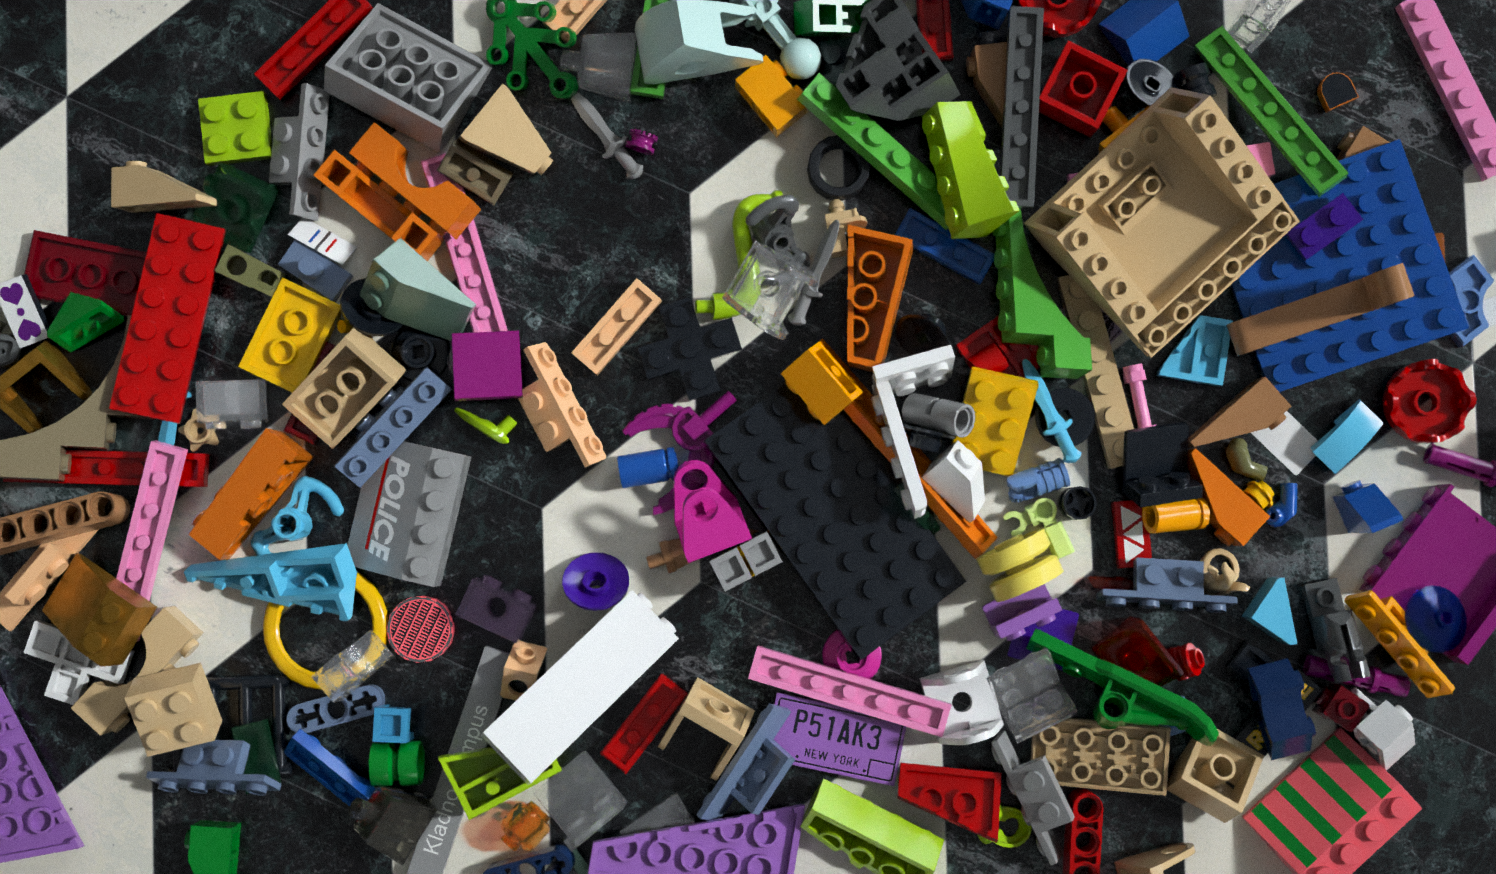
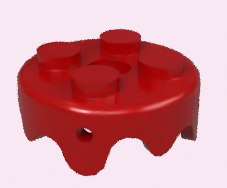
M1017 0V6L1044 8L1043 36L1060 38L1076 34L1085 28L1097 12L1102 0H1066L1065 3L1060 5L1052 3L1051 0Z
M1438 359L1422 360L1400 368L1390 378L1383 393V410L1389 425L1404 439L1415 443L1443 442L1457 435L1465 428L1464 423L1467 414L1476 405V395L1466 385L1462 372L1456 368L1439 363ZM1422 393L1429 395L1432 400V407L1427 412L1421 410L1418 406V398Z

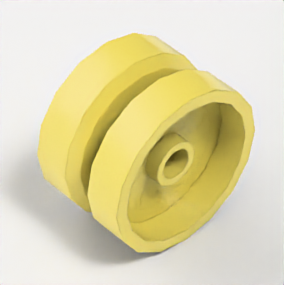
M1044 528L1012 537L976 558L984 575L991 576L1005 571L1004 574L995 578L989 585L996 602H1002L1026 593L1064 572L1055 555H1046L1034 559V557L1046 551L1051 544Z

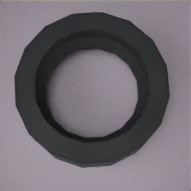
M838 135L826 137L817 143L810 153L807 168L809 183L816 193L825 199H839L841 201L851 199L860 193L867 183L871 164ZM831 150H846L857 161V176L847 186H831L820 175V161Z

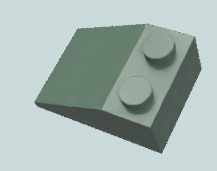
M401 238L373 259L360 293V297L364 299L367 306L376 310L384 318L452 341V333H463L476 306L471 299Z

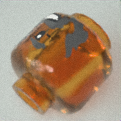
M532 800L528 804L523 801L518 802L500 822V827L505 833L501 840L514 852L519 847L524 851L530 852L549 833L550 826L547 822L550 817Z

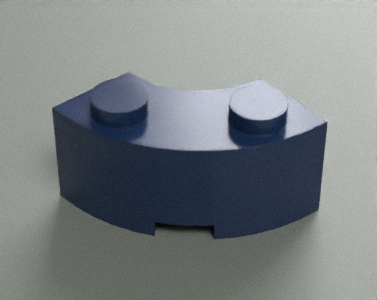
M1288 658L1248 668L1252 701L1258 700L1262 720H1258L1257 723L1271 761L1311 751L1312 736L1316 735V730L1311 717L1306 716L1301 696V690H1304V682L1300 672L1293 670Z

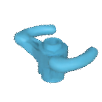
M309 476L299 478L294 483L291 501L285 508L279 510L275 518L272 519L271 526L268 529L259 530L254 533L251 539L252 549L257 556L272 554L268 549L271 543L280 540L298 541L307 537L313 527L312 518L307 513L309 493L316 492L328 503L331 512L335 516H341L344 513L339 497L329 486L318 479ZM294 519L296 520V523H294V525H296L295 530H293L291 527V523Z

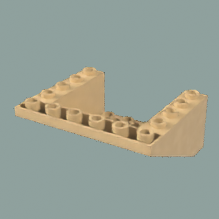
M1171 87L1024 224L1049 255L1146 356L1152 358L1300 221L1211 95Z

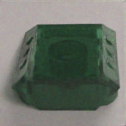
M219 163L216 171L208 174L203 182L204 192L217 199V206L195 208L193 213L194 222L224 228L226 233L223 242L244 252L251 253L279 189L275 184H270L239 170L234 165Z

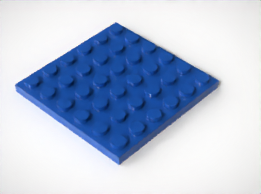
M1400 139L1339 160L1349 173L1347 178L1320 197L1317 196L1301 175L1274 184L1300 222L1295 226L1342 193H1344L1364 220L1306 261L1302 259L1284 235L1230 285L1242 319L1347 284L1401 263L1404 264L1415 295L1406 300L1254 350L1263 377L1265 376L1279 392L1469 328Z

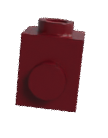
M1330 683L1328 687H1322L1323 692L1314 701L1316 705L1312 711L1323 719L1334 721L1349 732L1354 731L1368 710L1369 704L1342 685Z

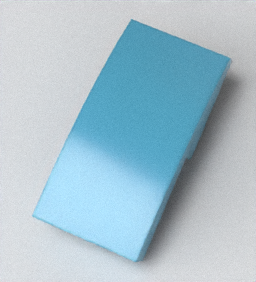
M1360 399L1334 420L1336 425L1310 447L1312 452L1335 474L1360 452L1383 425L1382 420Z

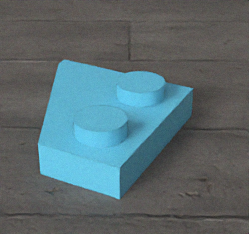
M1203 315L1197 316L1157 371V376L1217 387L1223 386L1230 335L1226 325L1233 321Z

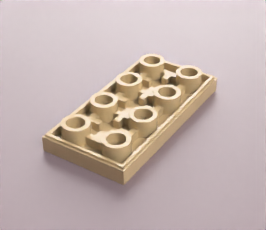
M1034 714L1031 760L1045 755L1060 786L1166 796L1171 728L1170 726L1127 724L1125 726H1118L1115 729H1105L1099 726L1093 719Z

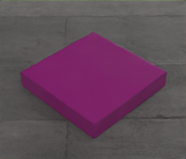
M519 330L452 333L455 401L523 398Z

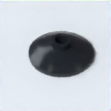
M366 278L356 280L346 287L340 301L341 312L345 320L357 331L370 336H387L395 333L403 326L401 323L384 318L376 310L368 307L364 299L360 297Z

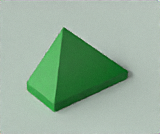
M70 292L49 327L47 337L69 352H73L124 322V316L102 300Z

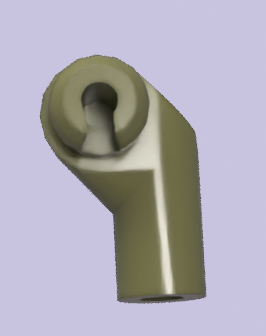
M1232 439L1226 449L1231 469L1237 474L1263 481L1268 467L1251 461L1247 449L1248 445L1244 439Z

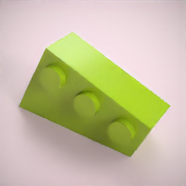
M492 747L438 756L469 820L562 771L557 759H555L531 784L527 785Z

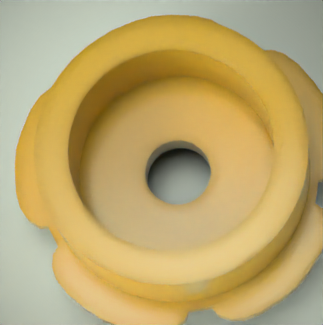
M1251 481L1247 483V488L1243 492L1262 509L1266 506H1273L1272 497L1274 492L1264 481Z

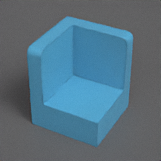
M389 704L374 707L372 742L408 743L413 740L414 732H410L411 708L389 707Z

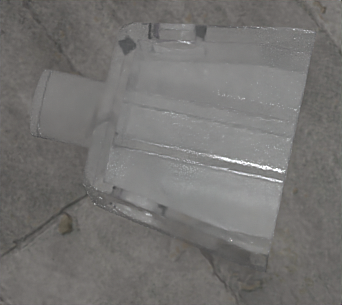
M1247 0L1227 32L1240 46L1250 52H1254L1273 31L1292 0ZM1246 23L1255 24L1257 32L1249 29Z
M636 34L584 35L581 52L562 50L560 69L577 71V82L583 90L625 103H631L632 94L630 93L638 46Z

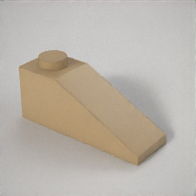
M127 161L126 166L112 168V208L138 213L217 206V199L161 171L148 168L146 162Z

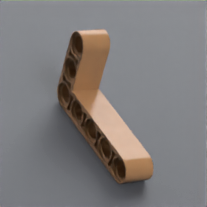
M1401 263L1347 284L1229 323L1226 326L1237 356L1406 300L1415 295L1404 264Z
M103 491L1 517L0 555L120 524L127 519L130 513L129 502L121 495ZM111 501V512L106 515L105 506ZM76 510H79V520L74 524L73 515ZM46 518L47 528L43 532L41 529V524L43 520ZM14 527V528H15V536H14V538L11 540V539H10V531H11V529Z

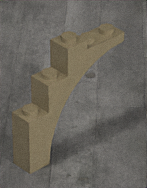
M132 315L127 317L124 340L113 367L99 388L80 407L58 422L33 433L0 440V478L64 481L65 474H70L72 464L71 454H66L67 448L109 450V444L115 443L116 423H111V417L153 420L152 418L109 409Z

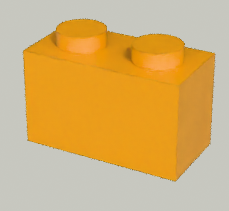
M765 55L763 56V63L751 66L735 79V88L777 138L807 114V108L797 100L803 90L798 85L792 87L785 78L787 72L777 60L772 62Z
M820 341L806 350L781 373L785 378L788 388L802 398L807 404L810 414L824 425L863 393Z

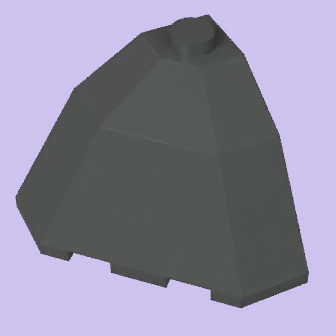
M871 0L864 5L860 16L862 19L858 34L853 35L846 55L848 62L845 71L839 74L836 83L837 88L852 111L900 121L922 116L935 103L950 102L961 95L949 72L919 31L902 0Z

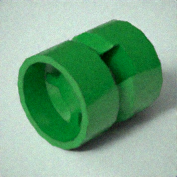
M422 741L400 743L398 747L394 743H372L369 754V777L373 787L392 786L394 781L397 780L401 786L422 784L425 769Z

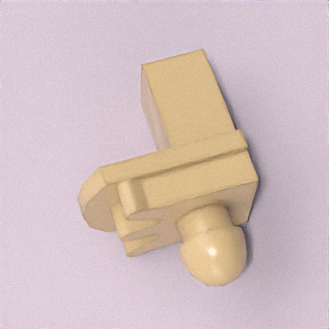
M833 199L829 203L828 210L831 213L825 214L826 230H828L834 220H839V231L831 254L832 258L847 256L848 247L845 232H847L848 225L861 228L867 225L866 217L859 216L857 208L844 211L845 206L839 199Z

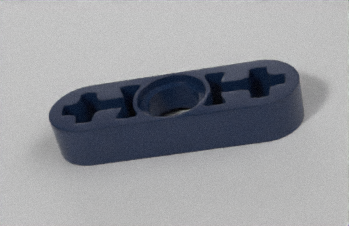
M555 845L494 862L488 866L483 874H509L510 871L511 874H522L520 872V865L523 863L532 865L536 874H569L575 865V855L567 846ZM555 856L558 861H564L565 863L562 868L559 864L548 866L545 870V865H549Z

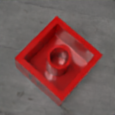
M1068 40L1040 91L1039 113L1091 138L1099 129L1128 70Z

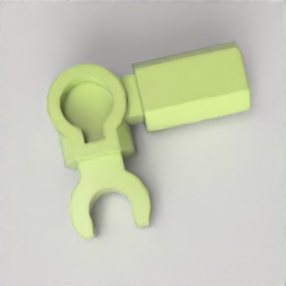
M1039 498L1033 503L1024 506L1025 511L1021 513L1009 511L1004 514V520L1011 517L1019 520V527L1010 532L1011 536L1022 534L1029 524L1033 527L1043 524L1045 533L1051 543L1048 547L1051 555H1055L1060 559L1075 552L1062 521L1057 522L1055 519L1057 507L1051 499Z

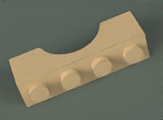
M176 606L164 607L141 633L146 646V659L143 668L135 678L175 669L174 664L182 656L187 658L197 649L200 644L197 640L204 632ZM107 680L95 682L74 703L71 709L99 735L112 731L117 733L130 721L128 716L130 711L124 697L133 680L127 684H116Z

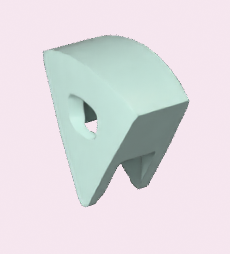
M670 0L645 11L638 18L635 25L644 83L659 84L708 76L763 63L762 54L755 50L727 45L723 33V28L738 25L744 20L751 18L755 14L754 8L720 1Z

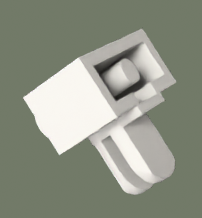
M1354 687L1350 691L1369 704L1368 710L1360 720L1359 725L1354 729L1355 738L1359 741L1360 746L1387 771L1415 745L1414 728L1411 722L1413 718L1402 706L1396 705L1394 707L1387 700L1377 707L1360 690Z

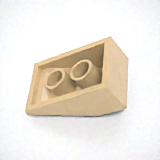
M353 327L282 405L334 449L397 383L406 369L368 335L357 331Z

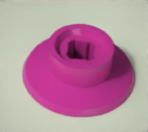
M837 630L834 631L824 644L822 652L823 664L871 679L877 673L881 664V647H878L858 662L848 663L846 662V652L848 650L851 651L840 633Z

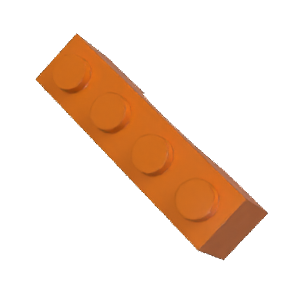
M375 122L349 152L358 161L355 166L370 179L374 174L382 181L379 186L393 198L397 194L405 198L406 201L403 206L418 217L422 213L431 219L427 225L442 237L448 233L457 240L481 211V208L471 198L448 180L430 188L411 185L408 182L405 171L409 151Z
M335 149L313 175L396 242L401 238L426 261L432 257L445 241L439 233L384 191Z

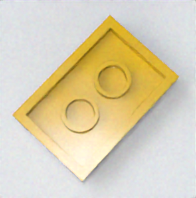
M282 277L238 367L293 393L312 372L326 342L329 341L342 314L340 304Z
M972 366L962 403L973 407L975 411L974 427L966 437H957L955 440H952L951 445L959 440L982 462L983 471L1005 476L1013 475L1038 389V381Z

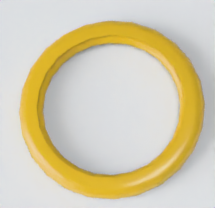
M357 572L355 591L362 596L372 616L371 639L366 651L357 662L335 673L311 672L299 666L290 658L282 644L279 628L281 613L285 606L268 602L263 620L264 642L268 654L278 670L291 681L306 688L318 690L340 689L354 684L363 678L380 660L387 644L388 612L383 598L374 584L361 573Z

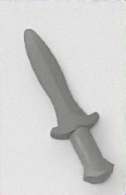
M577 92L571 100L580 117L604 144L606 153L602 157L609 159L615 156L626 170L627 179L632 180L640 177L643 172V165L636 163L625 149V144L629 137L624 135L620 138L608 128L595 107Z
M834 220L824 234L807 278L803 283H795L796 288L801 293L793 312L787 315L789 322L794 326L806 324L805 316L812 298H821L823 296L822 293L818 292L819 281L837 240L839 220Z

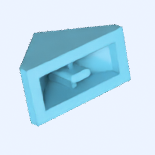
M1269 577L1242 617L1279 643L1295 645L1297 644L1285 578Z

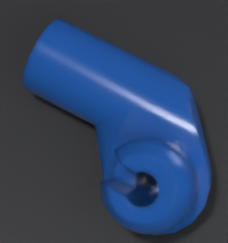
M1280 483V500L1266 511L1270 516L1266 522L1271 527H1280L1296 515L1297 483Z

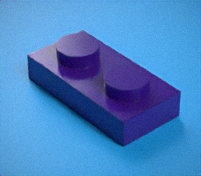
M1342 193L1291 229L1285 236L1302 259L1306 261L1364 219L1344 193Z

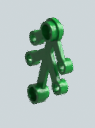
M487 0L486 13L489 19L494 22L493 43L486 52V58L491 64L501 66L508 61L509 54L505 48L507 29L509 28L515 35L513 69L506 78L508 87L515 91H523L527 88L529 79L526 75L529 53L550 80L549 88L551 93L561 99L572 98L578 91L576 77L571 73L561 72L538 42L553 43L563 48H571L576 43V33L567 27H560L557 30L528 28L517 17H536L540 21L551 22L556 17L555 6L546 1H540L537 4L517 3L516 0ZM503 2L505 10L499 14L497 12V5ZM544 6H548L550 10L549 15L543 18L541 16V9ZM564 32H568L570 35V39L566 44L561 41V35ZM497 49L502 53L499 61H495L493 57ZM516 75H520L522 78V82L518 87L513 83ZM560 79H564L566 82V87L563 91H559L557 88V83Z

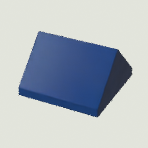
M1129 0L1097 25L1128 66L1138 59H1149L1157 62L1190 36L1178 0Z

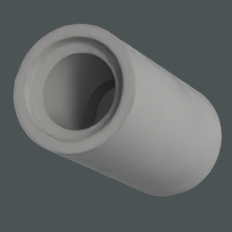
M912 393L903 403L902 418L907 425L963 438L969 435L974 427L975 411L969 404Z

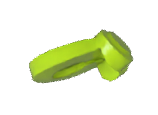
M1000 805L999 821L1005 822L1009 818H1015L1018 822V830L1012 836H1005L1003 830L999 829L998 842L995 844L1007 848L1018 847L1028 840L1031 834V825L1026 824L1019 809ZM977 835L980 841L984 844H990L991 842H993L980 835Z

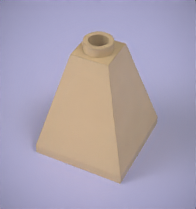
M503 83L458 138L459 141L477 151L531 174L537 172L542 175L553 162V159L549 157L551 151L509 88Z

